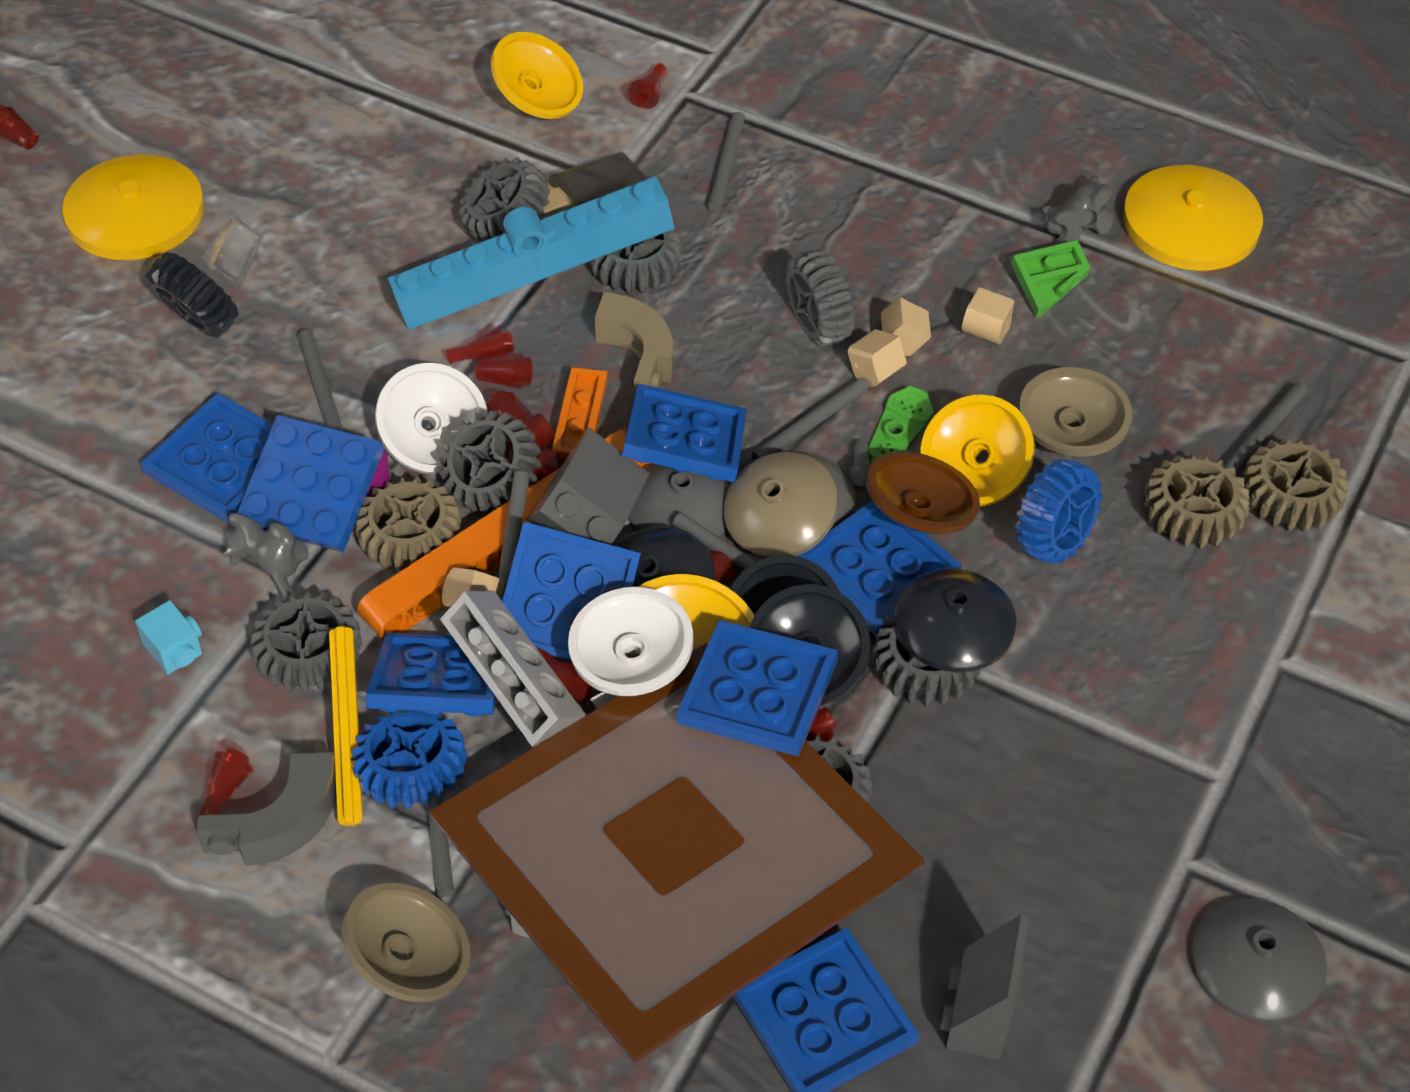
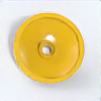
M515 32L502 38L494 48L491 56V71L494 81L505 98L521 111L539 118L557 119L570 114L581 101L583 80L579 68L572 57L554 41L536 33Z
M971 395L949 403L933 417L923 435L921 454L942 460L964 474L976 488L981 507L1002 501L1022 485L1033 464L1035 443L1030 425L1015 406L995 396ZM980 453H988V459L985 462H977V456Z

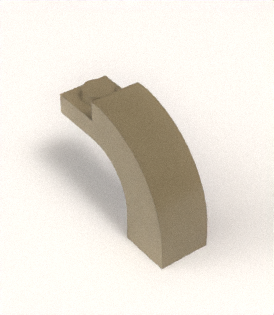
M603 292L595 315L596 342L624 347L640 358L634 378V399L638 383L661 388L662 381L672 383L673 337L665 320L653 308L637 299Z

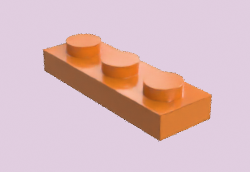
M571 367L552 447V461L565 462L587 428H591L597 433L608 383V371Z

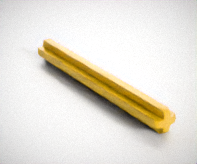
M338 626L329 632L337 819L339 825L351 827L363 821L360 777L354 776L353 768L355 761L351 759L353 757L352 750L359 747L356 742V736H359L355 644L353 629Z

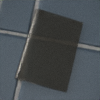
M618 152L552 174L549 177V182L553 188L560 187L578 206L648 178L625 153Z

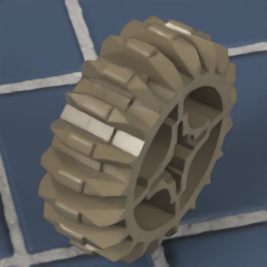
M1284 437L1279 444L1270 440L1266 447L1259 446L1258 450L1247 461L1242 477L1244 478V488L1249 490L1250 510H1260V520L1271 518L1274 527L1280 523L1287 525L1289 532L1295 526H1299L1306 532L1311 525L1320 529L1325 522L1331 523L1337 516V513L1343 509L1349 489V483L1346 481L1347 471L1340 468V459H1330L1329 449L1320 451L1316 448V442L1308 446L1303 444L1301 438L1297 442L1291 443Z
M1193 453L1185 460L1181 456L1176 455L1172 462L1164 460L1159 468H1155L1154 472H1152L1149 483L1146 484L1144 491L1145 511L1149 512V523L1157 524L1158 533L1169 532L1171 542L1179 538L1184 540L1186 547L1191 542H1197L1201 549L1207 542L1217 547L1222 542V539L1230 541L1235 532L1239 533V530L1242 529L1250 509V502H1248L1250 498L1249 490L1244 488V478L1235 477V468H1223L1222 460L1216 463L1211 462L1208 455L1203 459H1197Z
M401 476L399 483L394 485L386 480L385 489L383 490L373 487L372 497H365L357 517V525L355 526L360 547L364 553H368L372 563L380 561L384 570L395 565V569L400 572L404 567L410 566L461 532V514L458 511L454 496L448 495L445 486L436 488L432 479L422 484L418 476L413 482H406ZM437 519L436 524L430 529L431 522ZM386 521V526L380 530V527Z

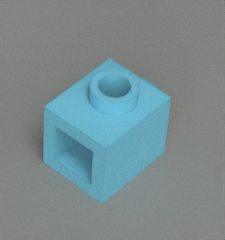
M170 600L135 620L142 644L167 675L189 665L195 658L202 655L198 638L202 636V632L198 624L190 615L184 618Z

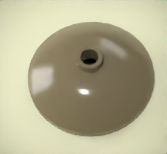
M1060 367L1037 375L1025 386L1019 402V411L1030 425L1034 440L1056 453L1075 457L1099 455L1118 446L1127 436L1133 416L1130 400L1117 383L1101 373L1080 367Z
M778 452L763 456L746 466L736 476L735 482L731 483L724 502V519L727 529L734 541L743 550L760 558L776 555L798 556L816 546L833 526L839 507L837 487L825 466L808 455L796 452ZM780 490L776 496H769L771 492Z
M381 883L371 886L358 894L345 913L342 923V938L347 955L361 976L380 991L405 1001L430 1002L450 994L465 977L471 956L468 936L454 912L433 894L409 884Z

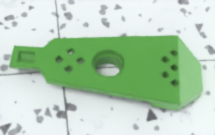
M908 386L890 395L868 448L871 465L883 455L905 452L933 418L934 410L926 391ZM899 429L902 432L899 434H893L889 430Z

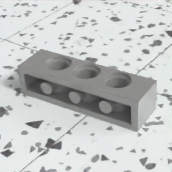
M465 591L440 618L532 747L541 744L586 716L495 591Z

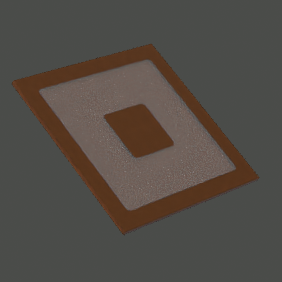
M707 642L692 651L690 659L682 672L664 687L642 695L618 696L429 811L430 818L634 1063H637L924 864V858L806 741L798 757L677 724L676 713L707 648Z

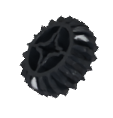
M165 252L150 265L149 271L145 275L148 287L161 299V302L165 303L180 319L185 320L190 326L195 327L199 332L202 331L207 336L219 338L224 332L228 331L239 315L236 304L224 292L223 288L218 286L204 271H201L193 263L188 262L184 257H180L175 253Z

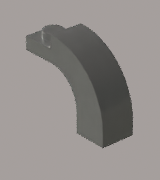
M333 752L291 753L288 781L283 792L273 803L259 811L246 814L198 815L196 831L203 851L219 855L241 851L245 866L278 860L308 843L324 826L336 800V775Z

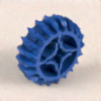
M1056 459L1052 465L1046 464L1042 473H1036L1035 481L1032 485L1027 486L1028 492L1025 498L1021 499L1023 504L1016 514L1019 517V521L1015 525V530L1019 532L1017 542L1021 544V549L1044 563L1054 564L1058 562L1062 564L1067 558H1073L1076 549H1082L1084 540L1087 537H1091L1090 531L1093 525L1097 524L1095 521L1096 516L1101 511L1099 502L1102 500L1103 494L1100 492L1102 482L1098 480V474L1080 462L1067 459L1063 461Z
M406 710V712L401 713L391 712V715L386 718L377 715L376 725L365 724L363 735L356 736V742L359 747L352 750L353 757L351 759L355 761L353 773L355 777H360V787L365 796L372 795V799L375 800L377 805L387 801V804L393 810L400 803H404V806L410 811L413 803L421 802L427 808L430 797L433 796L442 800L444 790H455L456 779L463 778L464 765H466L467 760L464 737L460 730H457L453 719H446L442 712L439 714H426L422 711Z

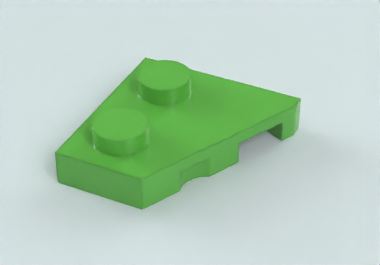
M1078 240L1013 255L1011 260V266L1036 318L1041 317L1084 280L1091 269Z

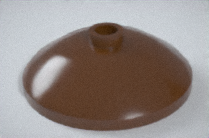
M895 452L883 455L872 463L866 477L867 491L879 510L899 525L917 532L939 535L963 530L973 523L980 508V498L971 481L953 466L928 455L913 452Z

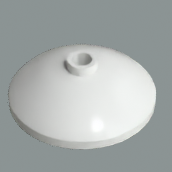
M421 363L399 371L386 383L377 400L375 424L380 441L396 461L416 472L439 474L445 468L440 463L439 458L448 454L442 443H452L455 439L452 436L451 430L462 431L464 429L462 420L474 423L475 413L487 417L488 411L481 392L463 373L443 364ZM421 421H430L433 425V430H425L421 425Z
M625 587L596 597L578 613L569 632V654L579 676L597 690L619 696L642 695L664 687L682 672L693 650V630L686 611L670 596L650 588ZM633 654L639 655L635 658H628L630 655Z

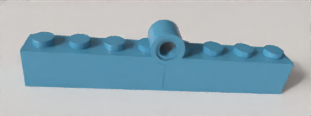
M655 176L541 220L537 212L530 207L516 208L509 212L503 221L506 233L389 277L388 280L407 328L410 330L675 229L668 199Z

